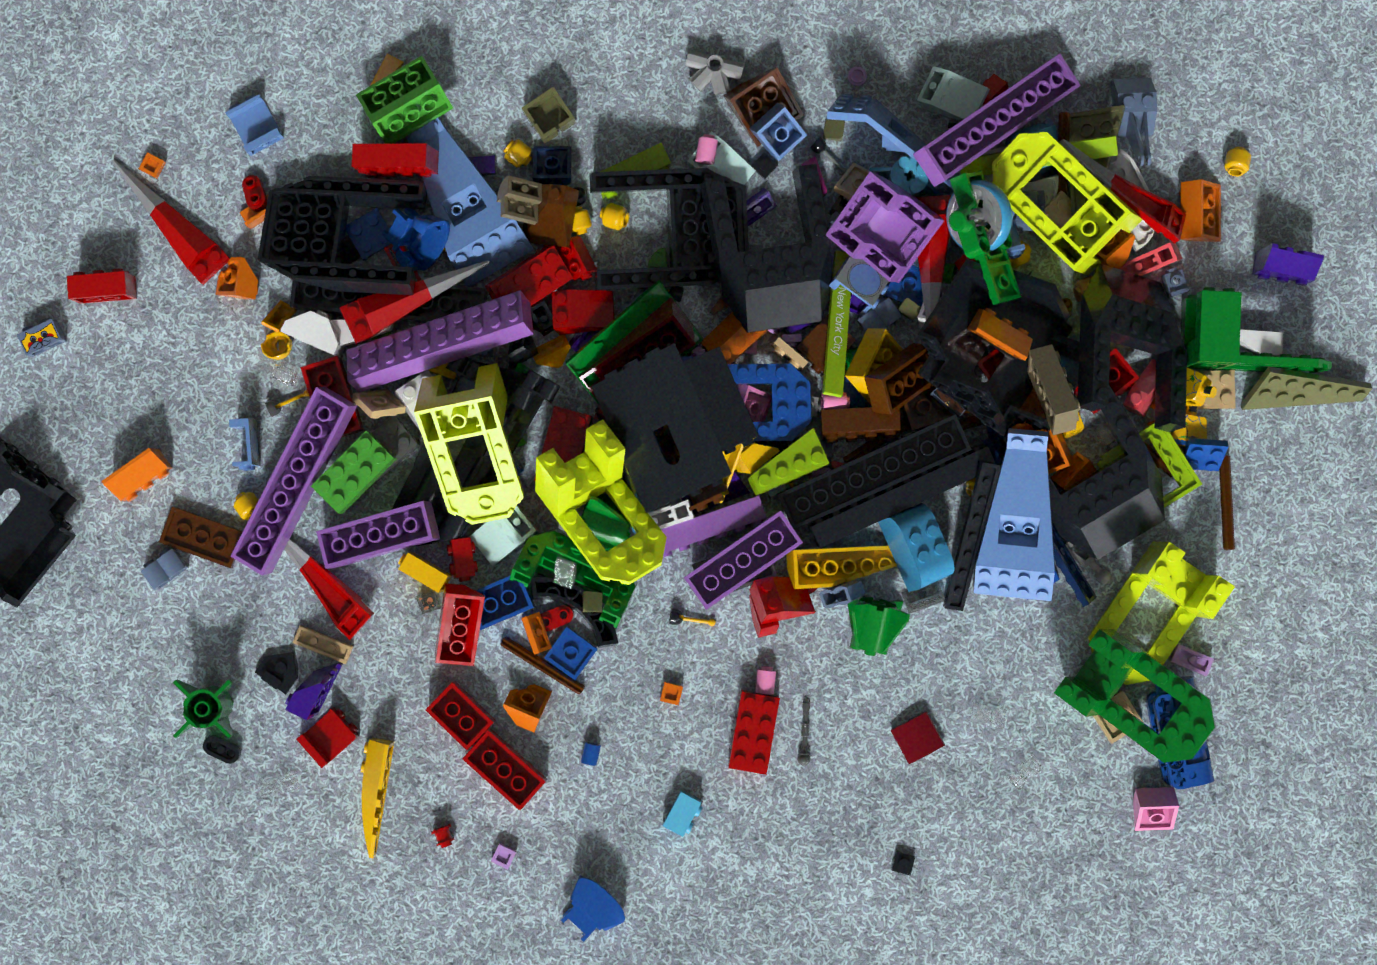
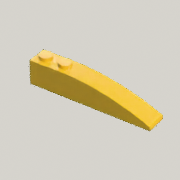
M889 546L792 550L786 554L787 571L794 589L834 587L897 566Z
M370 738L369 742L365 743L364 753L367 754L366 761H363L361 765V772H363L362 820L369 858H374L377 853L395 742L378 738Z

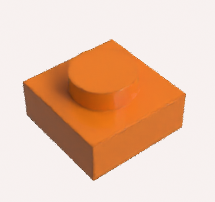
M147 152L138 169L158 179L166 162Z
M664 682L660 701L679 706L683 686Z

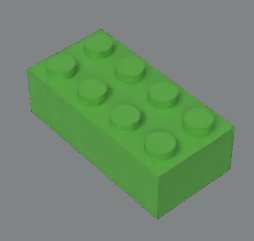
M365 431L311 487L338 514H343L397 458L371 432Z

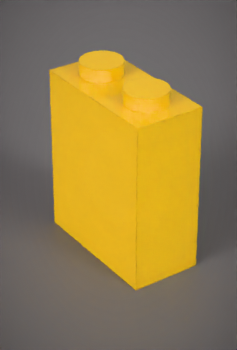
M408 552L406 555L403 554L398 562L400 565L398 570L437 593L444 591L445 583H449L453 576L414 552Z

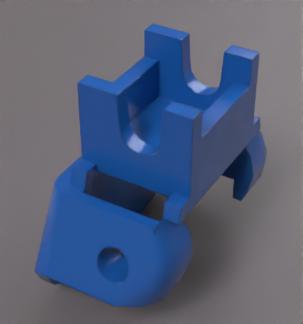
M412 208L404 209L407 215L399 209H394L393 213L397 216L389 232L386 230L382 231L381 234L393 245L392 250L396 252L397 262L401 267H412L413 271H425L431 268L439 258L450 233L449 221L432 215L420 216ZM399 246H407L409 251H401Z
M580 875L570 897L572 906L563 914L561 921L563 923L567 919L572 921L583 932L581 940L584 942L596 928L607 931L624 923L625 914L618 901L597 882Z

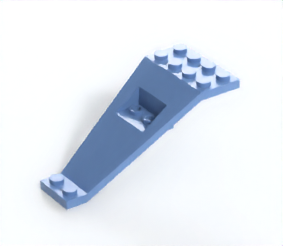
M842 94L827 111V119L868 123L883 135L882 147L886 148V151L905 152L916 160L913 154L927 145L877 99H872V96L861 95L860 98H856L852 94ZM958 172L945 180L944 183L952 188L950 179L960 174Z
M439 117L406 136L409 143H427L439 151L438 174H431V177H422L425 183L434 216L449 221L450 233L445 249L456 270L490 261L487 266L463 279L467 286L474 285L534 250L516 220L501 217V203L497 202L496 192L451 136ZM475 197L477 200L476 202H470V198ZM459 207L460 211L455 212L453 208Z
M1012 428L1008 430L1007 446L976 560L975 594L1043 601L1052 600L1055 560L1047 457V431Z

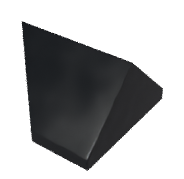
M541 299L531 306L533 330L542 333L544 337L554 331L553 315L544 299Z
M532 335L510 342L508 370L516 367L518 362L523 363L539 354Z

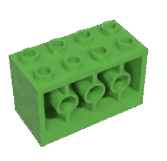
M423 56L418 57L356 94L371 123L385 144L396 143L453 109Z

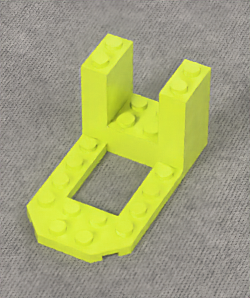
M1048 132L1019 133L992 162V183L1005 193L1012 211L1074 271L1088 276L1101 263L1095 255L1118 231L1122 229L1130 233L1143 220L1114 192L1097 180ZM1048 161L1088 199L1062 228L1057 226L1021 191Z
M497 363L478 367L475 388L471 390L447 394L441 375L423 378L414 410L448 512L454 516L457 514L465 518V521L472 525L509 518L517 504L524 497L523 488L503 428L508 396ZM483 435L498 481L462 488L447 442Z
M601 420L586 429L585 452L564 463L554 448L536 457L535 492L601 580L620 581L621 584L630 585L662 565L667 537L649 513H646L642 504L622 480L625 447L604 420ZM604 492L608 494L637 532V534L608 551L605 550L575 510L589 502L591 496L597 497Z
M1152 542L1089 634V643L1099 629H1114L1117 631L1147 585H1149L1178 605L1147 651V654L1164 665L1195 617L1214 619L1235 586L1219 575H1206L1182 559L1185 552L1171 542ZM1133 669L1123 684L1130 685L1150 680Z

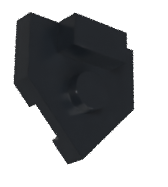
M294 652L266 656L255 673L270 686L286 695L298 679Z

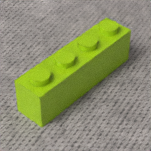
M661 142L600 172L669 169L672 165ZM617 192L600 193L603 199L607 197L608 200L618 195Z

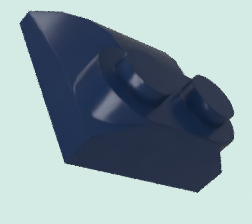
M533 146V182L569 185L572 180V146Z

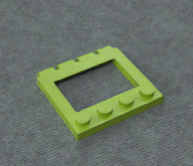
M1154 422L1138 433L1143 441L1148 438L1150 439L1179 487L1163 496L1165 508L1201 486L1202 483L1170 432L1155 429ZM1117 445L1101 455L1102 460L1096 464L1100 469L1124 453L1120 446Z

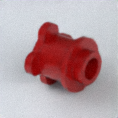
M451 824L431 831V834H435L438 842L436 843L437 846L441 845V848L452 845V840L455 838L451 836L449 830Z

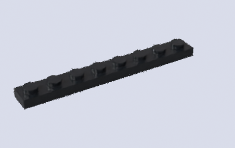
M980 461L954 561V573L950 576L943 603L945 609L964 610L1001 468L999 463Z

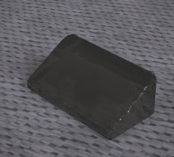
M938 581L919 590L901 592L909 614L944 602L945 600Z

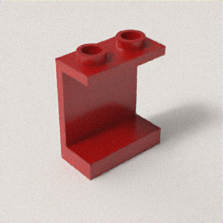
M331 708L309 730L296 739L321 768L325 767L360 736L357 733L359 731L352 722L349 724L345 720L346 715L340 708Z

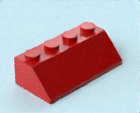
M445 583L435 647V663L474 666L485 595L465 585Z

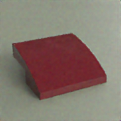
M927 711L890 730L908 764L945 746Z

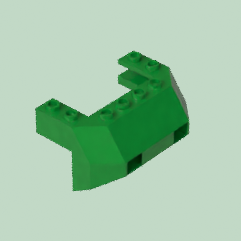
M559 528L530 536L512 569L509 580H516L523 583L525 587H528L534 573H537L544 577L570 582L585 591L602 593V603L605 606L599 620L609 622L614 625L613 627L617 628L638 584L637 580L630 585L621 584L620 581L601 580L582 553L571 550L573 541L565 531Z

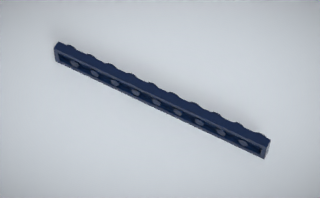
M995 433L983 442L985 446L989 447L995 463L1002 465L1006 446L999 434ZM1052 523L1054 560L1057 567L1064 574L1066 582L1073 589L1077 600L1085 607L1094 601L1097 596Z

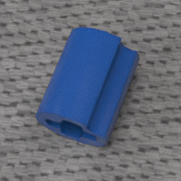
M585 742L581 763L592 766L597 765L601 745Z

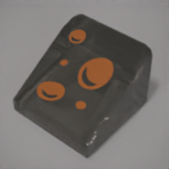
M433 590L415 596L422 614L441 609L436 591Z

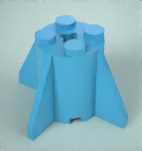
M910 156L901 157L895 162L893 167L869 169V171L898 185L914 197H919L921 192L930 196H941V193L928 181V177L919 163Z

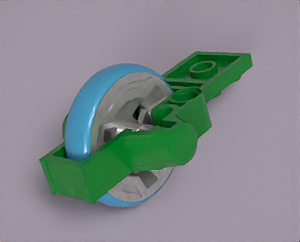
M982 170L973 173H963L950 179L954 193L948 202L946 220L952 238L963 248L965 255L969 259L975 258V261L980 263L983 278L986 281L989 297L993 305L1020 298L1019 288L1006 250L1012 246L1010 230L1013 219L1011 205L1007 196L998 186L985 181Z

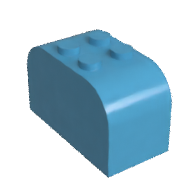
M920 503L878 522L908 592L919 590L954 573L952 555L935 516L928 506Z

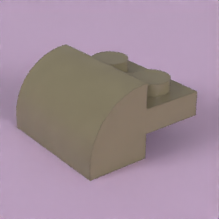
M509 175L505 177L497 195V202L501 203V217L533 225L538 223V204L542 202V184Z

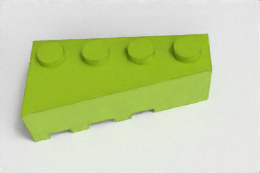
M814 428L748 478L755 496L824 468L829 464Z

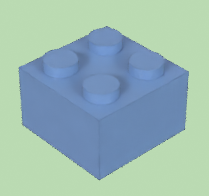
M779 103L774 105L749 128L768 153L778 161L807 136L786 107Z

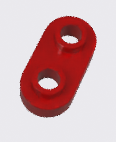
M256 175L247 176L242 182L247 205L255 212L262 211L267 205L263 183Z
M561 605L540 615L542 621L545 618L549 620V625H544L546 632L571 622L574 613L571 607ZM562 611L567 613L566 618H561L560 613Z

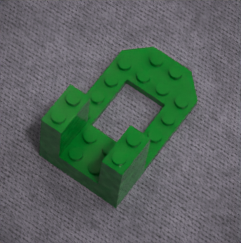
M1204 287L1203 290L1197 292V295H1188V298L1182 300L1181 337L1187 352V368L1265 372L1268 367H1275L1300 372L1309 371V373H1320L1332 369V361H1327L1321 357L1312 358V355H1299V357L1292 358V354H1280V357H1272V353H1260V356H1253L1252 352H1240L1242 292H1235V288H1223V291H1215L1216 288Z
M1099 629L1088 644L1094 649L1090 657L1076 676L1065 677L1054 694L1085 717L1100 715L1163 763L1193 759L1216 728L1211 699L1114 629ZM1133 669L1182 703L1160 734L1112 700Z

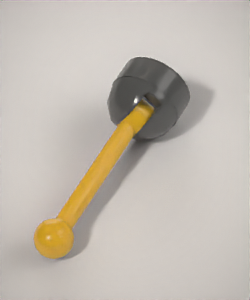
M306 389L304 393L281 403L272 400L265 403L269 414L273 417L280 413L282 406L304 396L309 397V393Z

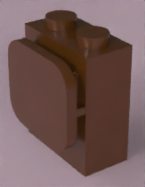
M829 314L796 347L797 353L812 364L810 368L818 375L820 373L824 375ZM849 333L847 337V350L856 341Z

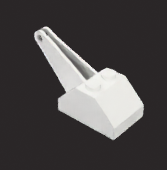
M319 310L316 313L309 311L285 320L280 330L333 356L341 357L345 346L355 343L345 320H331V316ZM393 324L375 336L390 332L393 329Z

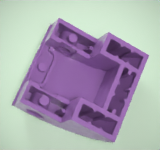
M870 171L826 233V236L853 259H863L889 282L900 283L945 220L898 185Z

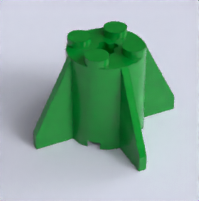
M604 493L597 497L591 496L589 502L585 504L581 518L607 551L630 537L631 532L629 530L632 526L617 506ZM573 542L571 550L580 552Z
M863 596L848 603L852 629L849 647L855 650H865L864 654L869 656H875L876 653L887 655L888 648L909 622L910 614L901 611L904 601H887L884 599L877 601L873 600V597Z
M178 679L173 682L187 696L183 703V716L187 722L173 735L174 738H178L191 727L208 728L214 725L228 738L233 735L229 721V715L233 708L232 697L229 694L233 683L231 679L227 680L222 687L210 686L202 689L193 687Z

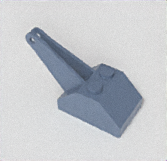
M1112 79V107L1125 105L1126 107L1117 138L1127 137L1139 166H1143L1144 162L1146 166H1150L1149 137L1154 133L1157 116V93L1152 79Z

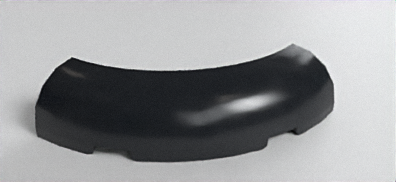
M536 577L531 579L533 600L557 601L577 611L591 627L598 648L618 644L614 625L604 620L603 622L599 620L602 612H583V591L585 590L570 582L555 578Z

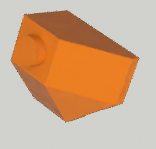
M1120 229L1095 256L1101 261V264L1120 269L1128 260L1135 235Z
M231 257L227 262L229 267L218 275L215 295L255 300L258 293V279L245 258Z
M535 684L529 685L526 689L522 690L513 689L510 690L503 707L517 726L534 733L552 691Z

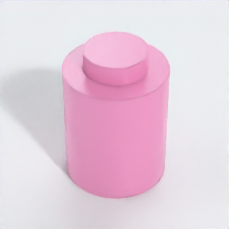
M704 134L703 137H699L696 162L706 165H713L715 163L718 140L714 139L715 136Z
M843 392L841 398L821 393V410L847 409L850 407V397L846 395V392Z
M761 666V669H757L755 693L774 695L776 671H773V667Z

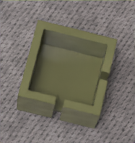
M554 87L522 107L524 115L544 144L558 136V130L564 132L576 124L574 116Z

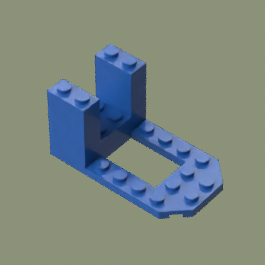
M681 357L682 361H686V360H688V359L693 358V357ZM791 363L727 364L736 384H771L772 422H753L759 435L754 439V442L793 441L811 422L810 382Z

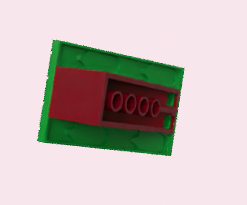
M659 280L617 315L613 321L594 335L589 342L571 355L566 361V365L599 405L591 386L605 380L604 375L615 369L621 370V367L625 366V364L637 358L639 360L642 359V356L658 347L662 350L669 343L671 345L675 343L680 356L685 357L703 341V337Z

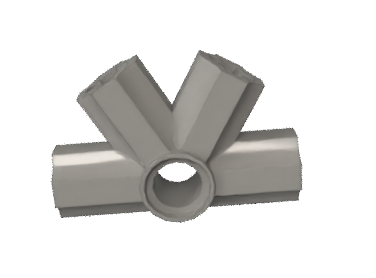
M690 49L685 64L686 67L698 69L689 81L700 92L711 82L714 95L729 92L730 86L727 77L741 80L745 65L741 62L721 58L718 55H709ZM713 60L720 63V67L716 70L712 69L709 65Z

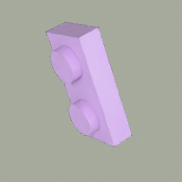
M1180 644L1176 645L1170 658V662L1206 677L1214 661L1213 658Z

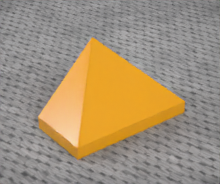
M387 53L370 86L400 69L404 62Z
M280 300L263 319L261 324L279 333L285 320L290 319L297 310L290 308L289 304Z
M565 334L537 347L539 354L533 357L536 364L559 368L563 365L571 347Z

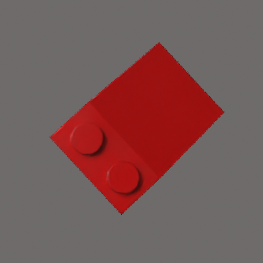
M570 289L552 292L553 329L559 335L602 330L615 319L613 291Z
M772 576L754 580L749 590L761 625L815 613L808 589H794L790 577Z

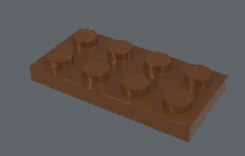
M172 506L159 543L222 566L233 568L236 559L232 558L231 554L243 531Z

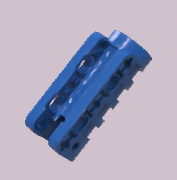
M1193 676L1181 677L1183 680H1185L1190 685L1195 687ZM1154 684L1156 692L1147 695L1146 706L1151 728L1154 731L1157 728V733L1160 734L1182 703ZM1207 740L1193 759L1165 763L1158 759L1163 782L1176 789L1201 786L1214 781Z

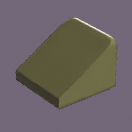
M826 119L823 139L841 142L845 120Z
M905 298L896 307L909 320H914L921 309L919 305L909 298Z
M583 591V612H602V593Z

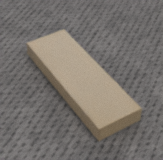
M299 625L293 640L294 644L347 664L354 647L303 625Z

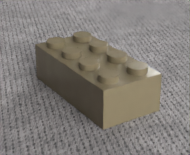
M1048 345L1029 351L1027 372L1053 435L1076 429L1077 421H1079L1078 411H1080V403L1078 399H1074L1073 386L1067 382V372L1065 367L1060 365L1059 352L1054 350L1053 345Z

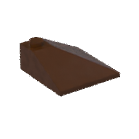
M778 67L739 84L723 95L731 110L757 147L761 143L749 128L777 103L785 106L796 121L804 116Z
M542 184V202L538 204V223L535 225L523 223L522 230L530 243L569 248L579 190L564 185Z

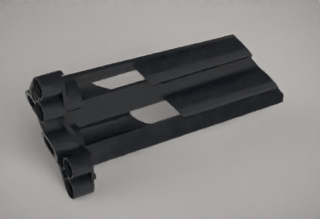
M468 357L449 362L446 369L460 376L452 393L474 389L478 367L490 364L477 362ZM499 367L508 396L503 427L516 422L507 439L511 454H513L544 399L552 404L561 386L528 369L527 373H520ZM483 435L468 437L454 462L462 488L496 482L498 480L490 455L484 456L488 448ZM425 445L391 509L421 501H431L440 539L416 546L461 539L471 525L465 521V518L457 514L454 516L448 512Z

